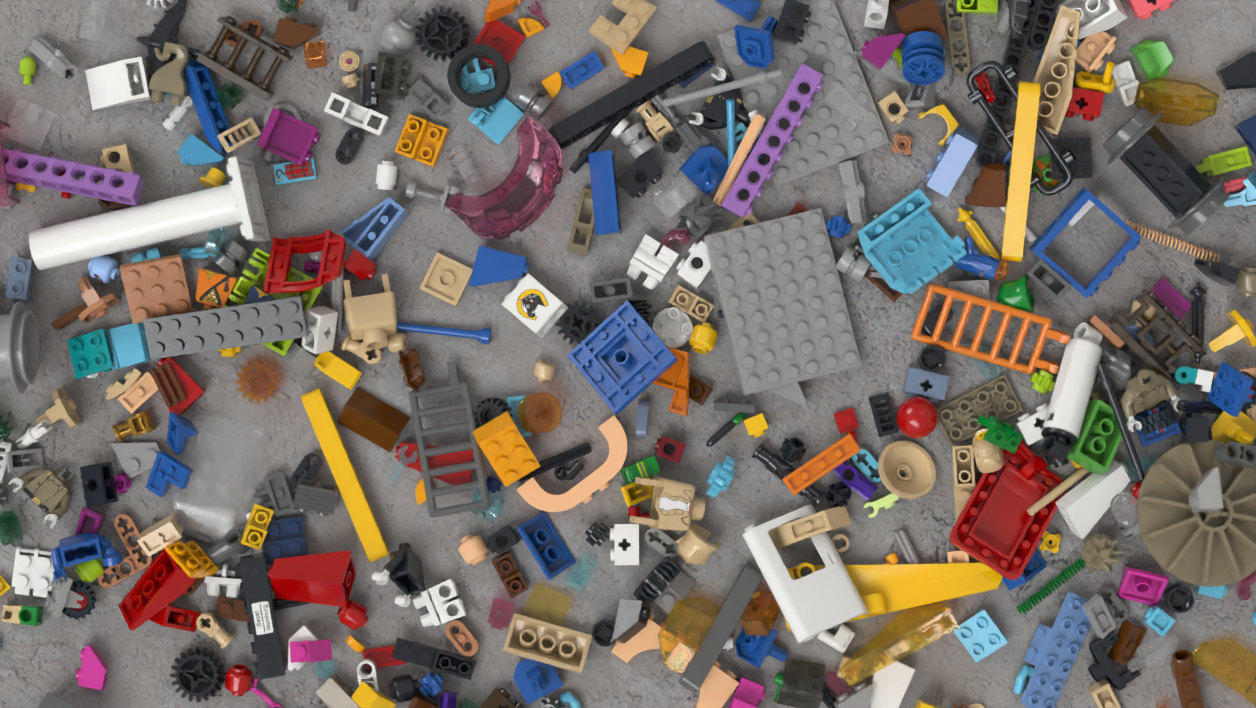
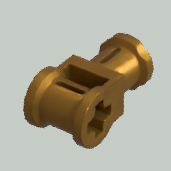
M150 410L127 419L128 422L112 425L118 442L131 435L138 436L156 430V426H153L149 416Z

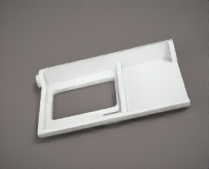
M812 504L759 526L753 524L745 528V533L742 535L798 644L811 640L818 633L862 614L869 613L827 532L811 537L825 564V568L797 580H793L790 577L768 531L796 519L817 513Z

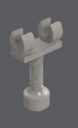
M409 181L405 197L413 199L414 196L418 195L441 202L440 213L455 216L451 211L456 212V208L445 206L448 194L460 197L462 189L446 185L444 194L419 189L417 183Z

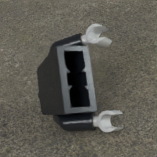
M718 66L716 68L719 69V74L716 76L711 73V76L717 79L713 86L734 81L726 74L724 69ZM738 88L708 96L700 113H691L696 116V120H689V123L699 125L708 130L724 129L727 126L726 100L734 99L735 119L745 124L749 112L739 108L743 101L741 91Z
M401 543L399 550L391 552L390 561L384 566V571L382 573L374 572L372 575V580H376L378 585H386L389 575V578L405 593V595L398 594L395 598V604L401 607H408L411 603L410 596L425 590L421 560L411 550L409 543Z

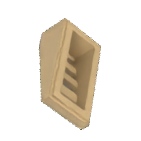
M251 117L217 135V138L228 154L260 138L262 133ZM245 127H247L251 136H248L247 132L244 129ZM239 130L242 132L243 136L245 137L244 140L242 139V137H241L240 134L238 133ZM232 133L235 134L236 138L239 141L238 143H236V141L234 140L233 136L231 135ZM228 136L233 146L230 147L224 137Z

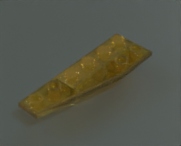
M941 601L909 608L898 614L840 668V671L848 686L851 687L952 633L959 626L950 610Z

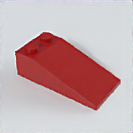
M165 548L118 605L129 629L132 631L185 593L196 579L189 577Z

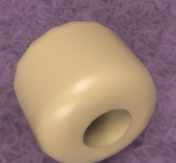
M395 333L394 335H389V344L386 346L391 353H399L398 351L404 353L408 347L406 334Z
M539 360L536 362L533 374L541 382L549 381L553 378L556 367L549 361Z

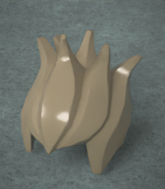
M1103 533L1094 534L1086 540L1082 548V560L1089 569L1090 575L1095 570L1107 571L1108 573L1113 571L1111 565L1120 562V559H1116L1117 555L1124 553V550L1116 548L1119 542L1118 539L1113 541L1109 535Z

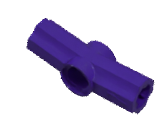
M847 460L832 470L843 484H846L866 501L869 500L878 488L859 473ZM851 470L854 473L853 480H845L843 472Z

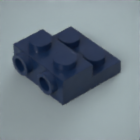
M303 516L270 521L264 542L267 563L271 562L273 566L275 559L309 555Z

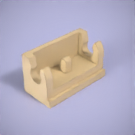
M175 513L140 533L137 542L148 557L182 538L184 528L183 525H177L178 517Z

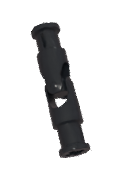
M761 443L751 457L753 459L757 458L765 465L767 470L781 481L796 470L779 455L773 454L765 448V444ZM780 465L788 467L783 476L777 471V467ZM811 484L798 494L805 496L816 507L826 495V492H821Z

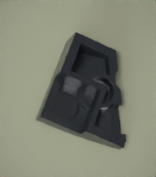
M1255 51L1250 52L1216 73L1226 90L1256 88Z
M368 63L363 66L362 107L378 108L377 63Z
M1198 259L1194 261L1196 268L1213 281L1225 286L1235 285L1240 269L1219 262L1206 260L1204 262Z

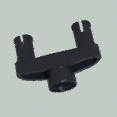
M1112 630L1103 639H1095L1089 643V650L1095 663L1088 667V671L1097 683L1106 678L1114 688L1121 691L1127 687L1129 682L1140 676L1141 673L1137 671L1138 668L1134 664L1121 674L1116 671L1105 654V649L1119 641Z

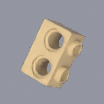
M123 144L102 149L103 155H100L103 167H106V169L115 168L124 173L135 172L129 145ZM114 153H119L121 157L117 163H112L111 156Z

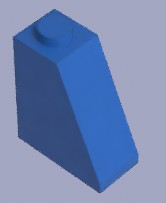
M479 246L469 285L477 287L521 279L523 274L527 275L530 263L526 262L527 257Z

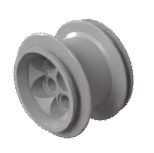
M17 301L10 315H0V380H11L14 389L19 394H22L27 389L28 384L35 382L38 374L40 338L34 312L27 310L22 301Z

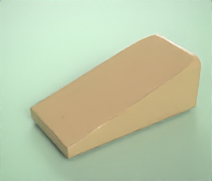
M1106 679L1087 688L1098 708H1121Z

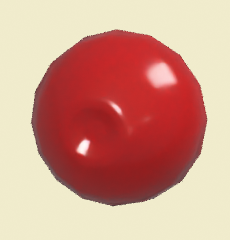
M915 396L906 399L900 405L896 414V422L899 429L906 436L920 439L927 437L935 430L938 423V412L930 400Z

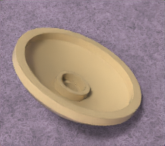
M896 441L888 445L879 457L878 471L880 478L886 488L896 496L904 499H918L932 489L936 478L935 465L930 455L921 446L910 441Z

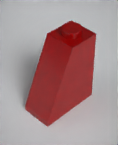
M165 357L156 365L159 367L167 362L170 363L187 398L168 409L170 413L174 412L182 416L206 391L173 357ZM167 368L164 369L165 375L177 399L180 398V395L169 375ZM156 373L170 402H172L173 399L160 373Z

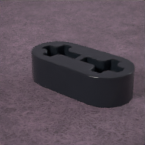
M351 128L346 132L336 151V159L339 163L349 165L355 159L364 141V135L359 129ZM357 132L360 140L354 141L353 145L350 146L351 138L349 135H354ZM349 147L350 150L348 152V155L350 156V159H345L344 161H342V156L340 155V153H345L347 148Z
M307 454L291 477L295 487L298 481L296 478L297 474L302 475L306 471L307 474L304 479L311 481L322 465V459L318 454ZM316 457L317 466H312L309 470L306 469L309 465L308 458Z

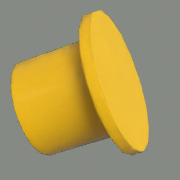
M211 167L205 178H199V182L207 189L221 186L227 176L217 168Z

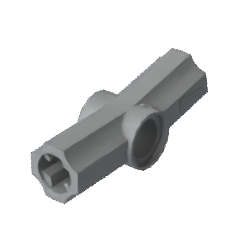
M856 161L839 163L842 180L841 192L843 201L846 203L849 224L867 221L864 206L865 192L863 183L860 182Z

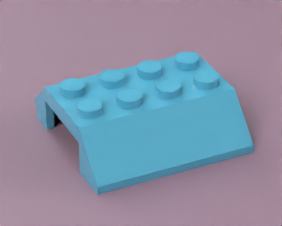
M920 188L857 232L866 258L891 288L903 294L907 292L913 294L923 286L922 283L927 284L938 276L937 272L942 273L953 265V261L957 262L967 254L964 249L965 243L957 235L952 240L928 211L932 203Z

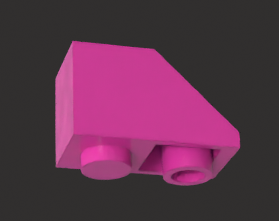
M88 644L85 648H82L80 653L82 666L78 668L76 673L78 686L104 690L109 668L94 645Z

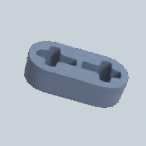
M639 399L636 438L646 439L649 400Z

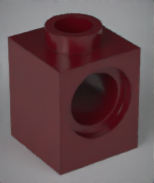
M663 436L662 439L658 438L654 450H657L656 455L680 463L686 444ZM667 443H672L675 446V452L671 455H667L663 451V447Z

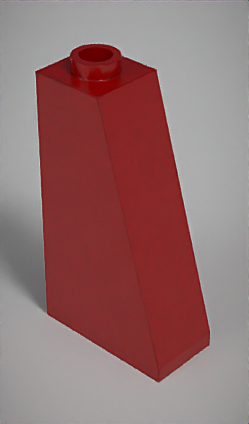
M400 442V446H396L395 458H398V463L422 472L417 444ZM426 445V449L435 448V447H441V446ZM470 449L428 457L429 468L472 462L474 458L473 451ZM472 470L433 477L451 485L471 482Z

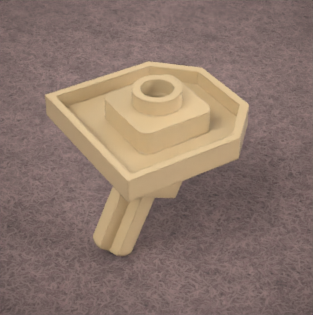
M64 388L52 391L56 405L44 411L45 414L36 418L35 423L37 425L43 419H46L53 424L64 419L70 428L82 425L76 412L77 406L72 398L69 399Z

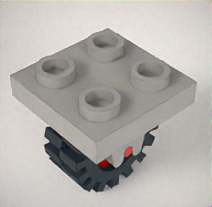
M67 573V582H65L63 577H60L57 580L58 584H56L53 577L51 582L53 590L45 599V610L52 617L59 619L62 612L71 619H79L80 617L83 619L86 617L85 615H90V611L94 610V603H96V595L93 590L82 581H73Z

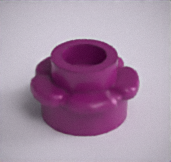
M122 473V475L118 474L114 477L116 491L120 493L128 492L132 485L129 476Z

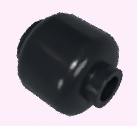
M410 674L394 677L391 681L392 683L389 684L392 700L396 699L398 703L413 700L416 692L420 691L417 679L413 680Z

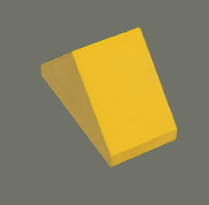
M634 482L620 487L627 507L652 498L654 486Z
M362 681L351 697L361 708H394L396 706L395 702L364 681Z

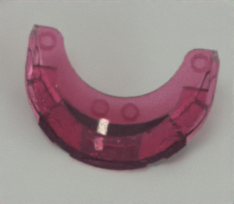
M530 116L521 122L517 129L519 153L513 169L505 180L485 194L467 196L457 193L451 196L444 204L449 211L480 238L505 239L510 237L511 233L517 230L521 232L529 227L550 205L555 197L553 192L556 185L561 183L563 169L561 168L562 150L552 135Z

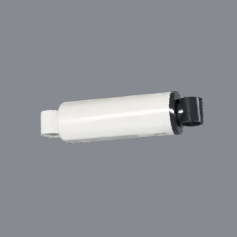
M1081 323L1074 331V339H1070L1066 345L1041 432L1042 437L1045 438L1042 443V451L1058 461L1065 460L1070 453L1071 446L1076 445L1098 370L1096 365L1100 363L1103 352L1099 346L1102 341V333L1087 323Z

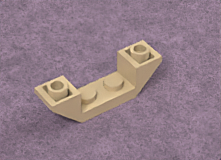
M838 506L786 523L768 531L776 550L830 530L834 531L846 527L852 523L846 506Z

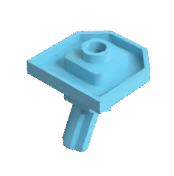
M1254 171L1243 181L1246 188L1240 193L1229 194V198L1224 202L1225 207L1256 204V173Z

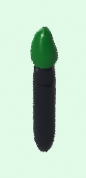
M741 412L735 415L732 420L710 437L706 446L711 447L743 420L745 413Z

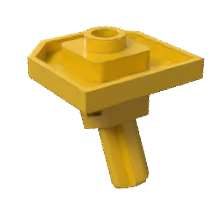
M1230 310L1226 314L1234 325L1226 329L1222 335L1209 342V347L1213 352H1217L1227 345H1232L1242 338L1248 347L1256 346V338L1252 331L1254 326L1248 318L1244 319L1236 310Z
M1223 411L1211 426L1212 440L1252 445V441L1256 437V422L1241 411L1238 417L1231 416Z

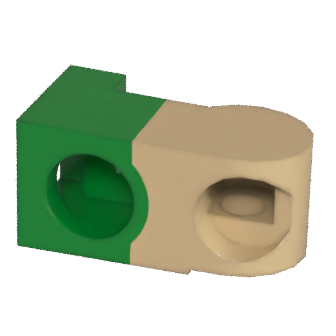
M4 604L2 621L31 626L42 625L43 607Z

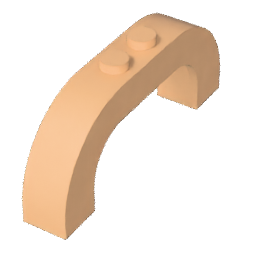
M612 416L598 427L609 444V455L602 466L563 494L546 492L535 478L532 477L516 489L523 499L539 510L561 512L575 507L580 502L586 504L594 498L593 492L597 489L601 492L610 485L608 481L619 472L627 454L626 434L617 418Z

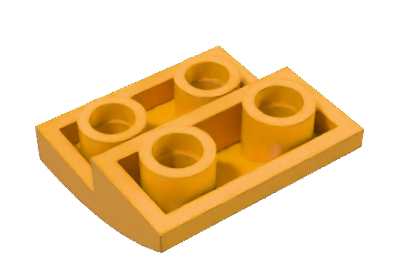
M409 114L394 152L435 168L449 129Z
M180 540L165 546V550L191 578L210 576L218 570V567L194 540L183 543Z

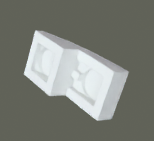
M1125 60L1115 64L1112 78L1116 80V88L1124 105L1127 107L1144 100V95L1138 80L1135 78L1130 61Z

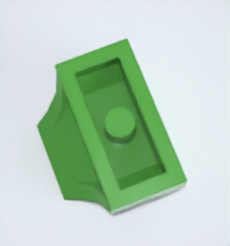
M1147 39L1130 49L1149 84L1168 75L1169 67L1174 58L1164 41Z

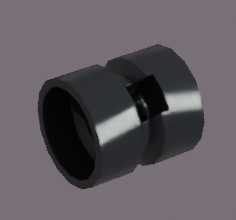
M939 346L924 347L918 353V365L924 371H939L946 363V354Z
M1173 585L1165 590L1163 601L1168 609L1177 613H1185L1192 608L1194 596L1188 588Z
M601 619L594 624L592 637L596 644L608 647L616 642V640L612 639L615 627L614 621Z

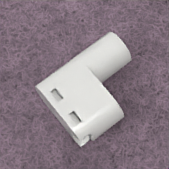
M841 624L835 634L825 630L818 634L817 639L844 653L855 633L849 627Z

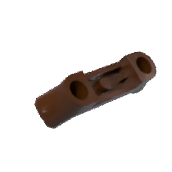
M1186 649L1175 651L1172 654L1171 671L1173 678H1175L1181 707L1204 708L1192 653Z

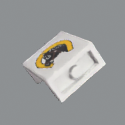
M527 274L518 281L517 287L505 296L502 303L506 309L541 339L568 309L563 302L530 274Z

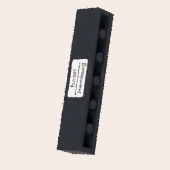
M263 552L240 556V563H236L238 575L243 577V583H240L241 594L246 595L247 602L243 604L245 615L249 614L250 622L247 623L249 635L253 634L254 642H250L252 654L257 655V662H254L255 672L260 674L261 679L284 676L285 667L265 554Z

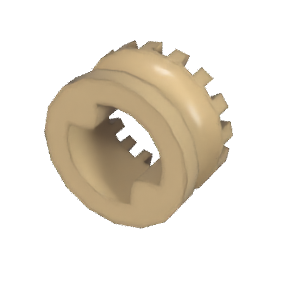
M842 534L835 535L831 539L833 544L835 540L844 539L845 547L836 548L838 553L846 551L849 547L848 538Z

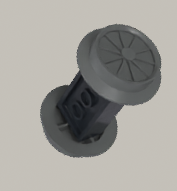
M1144 106L1102 145L1111 154L1107 163L1111 164L1119 157L1175 217L1168 225V228L1171 229L1178 226L1188 235L1205 222L1229 198V195L1221 187L1224 177L1210 184L1154 125L1163 116V113L1153 115Z

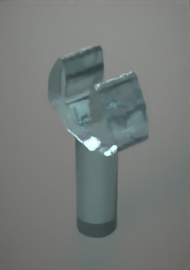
M409 445L401 447L397 452L400 456V461L389 477L395 482L406 465L411 462L415 463L418 459L417 450L413 452L410 458L405 456V451Z

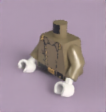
M1143 369L1138 372L1137 377L1127 382L1126 391L1121 398V406L1125 418H1128L1126 424L1129 431L1134 432V424L1136 429L1141 430L1142 428L1141 423L1134 420V417L1169 402V398H1171L1170 405L1172 408L1179 412L1176 405L1181 399L1176 396L1177 392L1170 380L1160 374L1156 375L1152 370Z
M66 467L58 474L52 469L46 470L41 468L31 470L19 478H13L8 485L16 483L17 488L13 492H17L21 488L46 514L43 524L47 520H51L53 523L50 529H53L57 520L69 508L71 488L66 482L73 474Z

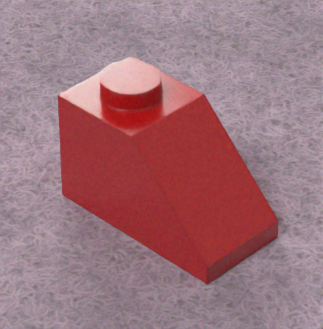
M356 249L352 251L343 263L345 268L364 282L367 279L371 280L377 273V270H375L377 265Z
M169 604L149 620L165 627L195 632L196 621L200 616V612Z

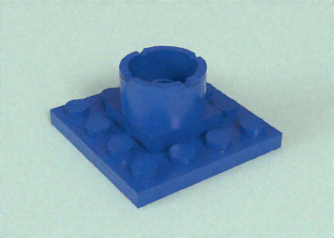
M628 300L567 355L616 415L678 360Z

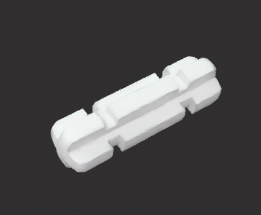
M189 95L187 97L184 96L182 106H176L169 114L170 117L166 118L162 125L169 131L184 116L188 106L191 107L193 104Z

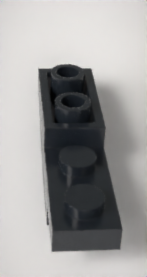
M396 637L391 654L392 658L471 680L476 664L474 659Z

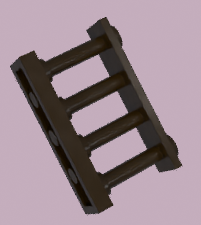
M227 15L226 17H219L217 22L221 23L223 27L211 50L201 52L196 60L263 100H270L275 93L270 90V84L283 60L290 62L294 57L289 55V50L281 46L277 48L239 26L234 18ZM230 30H233L240 34L241 37L228 61L222 62L217 59V54ZM250 40L257 44L258 48L246 70L241 73L235 69V63L247 41ZM267 50L276 55L263 82L260 81L258 83L253 80L252 75L264 52Z

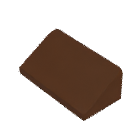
M1123 621L1117 633L1119 641L1112 645L1108 658L1131 667L1147 630L1130 622Z

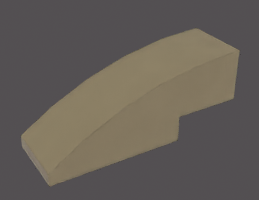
M582 188L567 247V252L587 256L595 224L592 190Z

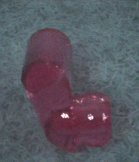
M673 229L660 242L668 247L674 241L688 244L691 238L686 230Z
M1255 571L1238 581L1237 595L1242 600H1248L1251 597L1250 585L1256 582Z

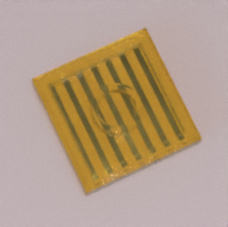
M536 582L521 615L561 626L573 599Z

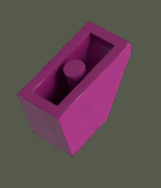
M900 33L874 37L871 42L866 40L860 49L863 52L860 57L880 71L905 35Z

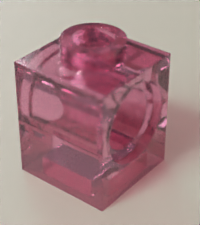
M494 598L488 618V623H492V628L503 630V627H508L514 606L513 602ZM503 609L506 612V618L498 620L495 617V611Z

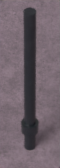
M631 111L610 122L586 150H582L578 155L579 158L569 170L576 174L585 162L588 163V154L594 153L609 137L619 122L625 119Z
M1100 363L1096 366L1101 377L1102 389H1105L1136 476L1138 480H1142L1145 478V473L1113 389L1112 377L1109 378L1105 364Z

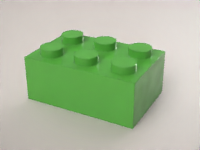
M1099 399L1089 400L1076 445L1071 446L1067 457L1094 474L1107 473L1122 439L1111 406ZM1123 414L1125 422H1127L1128 418H1125V415Z

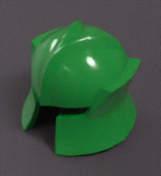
M1025 274L1017 280L1003 281V285L996 296L997 303L1034 313L1033 289H1027L1029 276Z

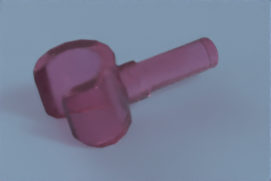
M534 1L538 6L537 9L531 10L528 5V10L532 15H536L544 27L547 28L550 25L542 15L539 3Z

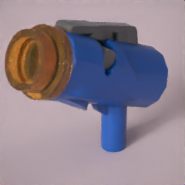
M972 236L964 237L967 254L957 262H954L956 263V268L965 270L968 277L989 281L1004 280L1007 275L1008 265L1004 264V261L997 260L987 254H979L974 249Z

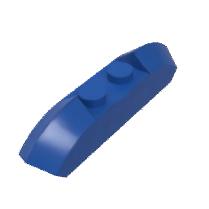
M189 60L186 65V81L203 131L210 144L226 157L228 154L217 138V135L230 129V125L209 69L198 61ZM228 136L224 137L230 147L233 146Z

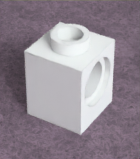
M868 0L864 19L865 27L884 29L889 0Z

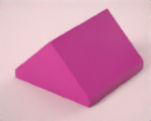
M1124 566L1117 596L1157 606L1169 577Z

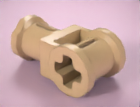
M650 100L636 109V113H640L646 121L645 125L648 131L658 143L666 134L675 131L668 120L660 112L657 113L654 110Z
M350 333L347 335L341 348L343 351L348 350L370 364L379 363L383 357L382 350L375 349L377 358L370 360L368 352H373L374 350L365 349L364 342L353 340Z
M212 612L202 613L196 621L197 628L205 632L210 638L213 637L221 645L220 648L222 650L235 637L222 627L223 625ZM209 618L211 620L209 622L210 625L204 626L202 624L204 619Z

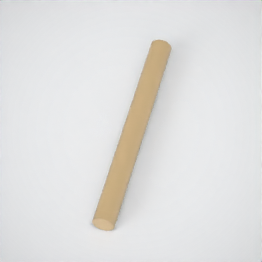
M1081 467L1027 509L1030 516L1036 514L1090 471Z

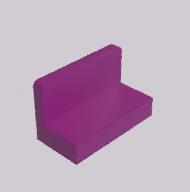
M1161 278L1148 291H1153L1160 300L1157 302L1162 307L1167 305L1173 312L1171 316L1176 320H1181L1183 315L1192 307L1164 278Z

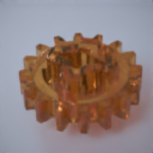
M258 359L255 360L254 365L251 361H248L247 368L241 366L243 373L236 374L241 377L240 380L235 381L236 384L241 385L237 391L244 392L242 398L249 396L250 403L256 399L257 404H260L262 398L265 402H268V396L275 397L273 390H279L275 386L276 383L281 382V380L275 378L279 372L272 371L274 365L267 367V361H263L262 365ZM259 368L255 374H247L250 370ZM266 371L269 373L271 377V382H269L265 376ZM260 376L263 384L256 387V383L253 380ZM245 381H247L251 387L250 392L247 390L245 386ZM268 389L266 393L258 395L260 390Z

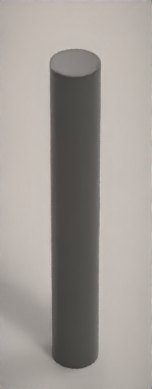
M154 518L152 521V525L158 523L161 520ZM184 528L182 536L209 545L212 541L211 536Z

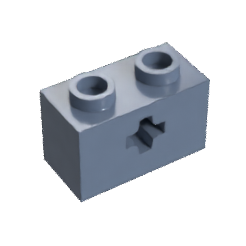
M17 257L11 258L5 297L30 301L36 267L34 260Z
M908 367L902 391L907 392L906 396L919 397L921 395L927 397L926 399L933 403H938L939 400H944L950 376ZM927 380V384L931 385V387L923 391V387L920 384Z

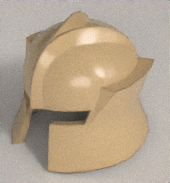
M694 523L690 524V528L684 536L675 541L678 544V556L686 564L705 565L710 555L721 548V542L718 541L715 544L707 542L712 533Z

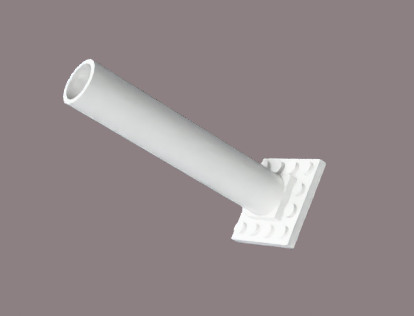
M239 157L228 158L227 171L229 176H232L233 181L226 185L32 230L29 233V245L34 263L39 270H44L243 223L240 225L242 236L246 237V240L258 242L271 241L254 162Z

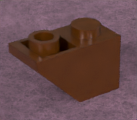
M286 16L285 19L279 18L273 42L296 49L318 37L321 31L316 28V24L305 22L303 25L297 23V19Z

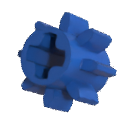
M833 215L832 220L828 219L826 229L830 230L829 236L844 239L845 234L849 235L851 225L847 224L848 218Z
M430 672L419 681L422 684V687L419 689L425 696L430 694L433 697L444 688L441 684L444 679L439 673L434 676Z

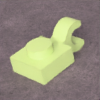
M891 492L873 502L865 503L863 507H873V513L868 515L869 518H873L877 515L879 508L884 507L888 509L896 505L895 501L899 498Z

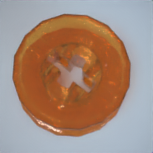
M550 393L528 394L518 405V421L522 428L530 433L551 432L561 422V404ZM542 409L544 410L543 413L536 416V413L540 412Z

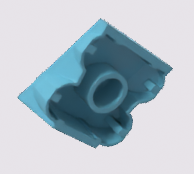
M143 322L132 323L105 331L113 370L151 361Z

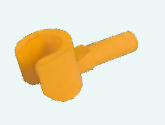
M896 553L885 556L887 563L883 565L897 564L898 557Z

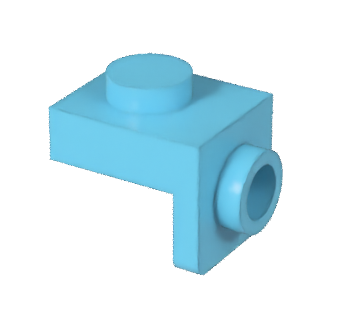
M1158 606L1150 607L1144 614L1145 619L1143 622L1162 637L1165 636L1175 623V620Z

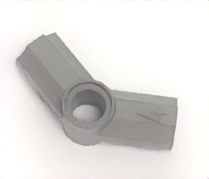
M41 36L32 41L28 49L39 57L46 67L66 82L76 79L78 69L65 54L55 49Z

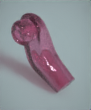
M829 672L826 674L825 682L837 696L845 692L849 694L855 690L853 687L845 686L836 673Z

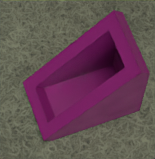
M83 507L75 535L87 532L98 534L107 514L91 507Z

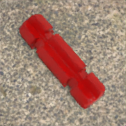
M984 71L975 80L986 101L991 104L996 97Z

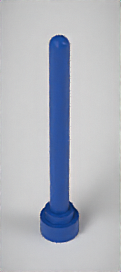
M397 322V330L472 338L477 339L481 344H490L491 328L474 331Z

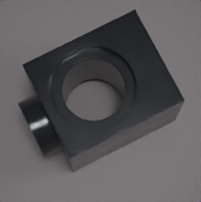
M507 525L489 536L487 545L492 553L496 552L499 555L520 541L510 525ZM499 535L507 537L508 543L506 546L501 547L496 543V538Z

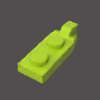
M1245 146L1207 156V158L1202 159L1203 164L1194 167L1199 173L1206 172L1208 177L1252 166L1248 147Z

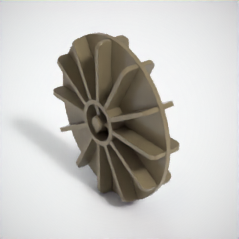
M1220 440L1186 442L1165 452L1149 467L1142 482L1139 497L1136 499L1138 522L1142 534L1140 536L1141 541L1144 540L1151 555L1161 565L1163 571H1168L1176 578L1195 586L1219 587L1229 585L1246 578L1256 570V470L1219 462L1215 457V449L1217 446L1225 444ZM1219 467L1223 509L1216 512L1193 513L1192 507L1189 505L1190 492L1207 471Z

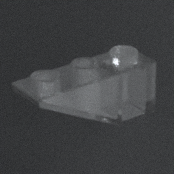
M861 47L854 52L865 70L906 90L911 87L910 82L905 80L897 68L899 63L893 56H890L879 71L860 57L863 53L860 50Z

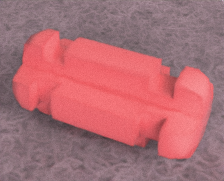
M1243 176V179L1229 180V183L1224 182V191L1229 193V191L1235 192L1242 190L1243 187L1246 188L1243 183L1246 177Z

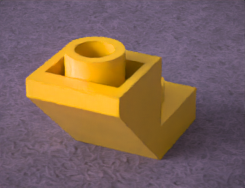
M331 351L320 353L313 364L323 373L350 390L353 389L362 374L353 365L340 359Z

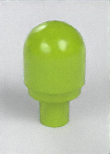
M28 56L22 58L19 64V73L23 77V85H31L32 77L36 73V62L32 57Z

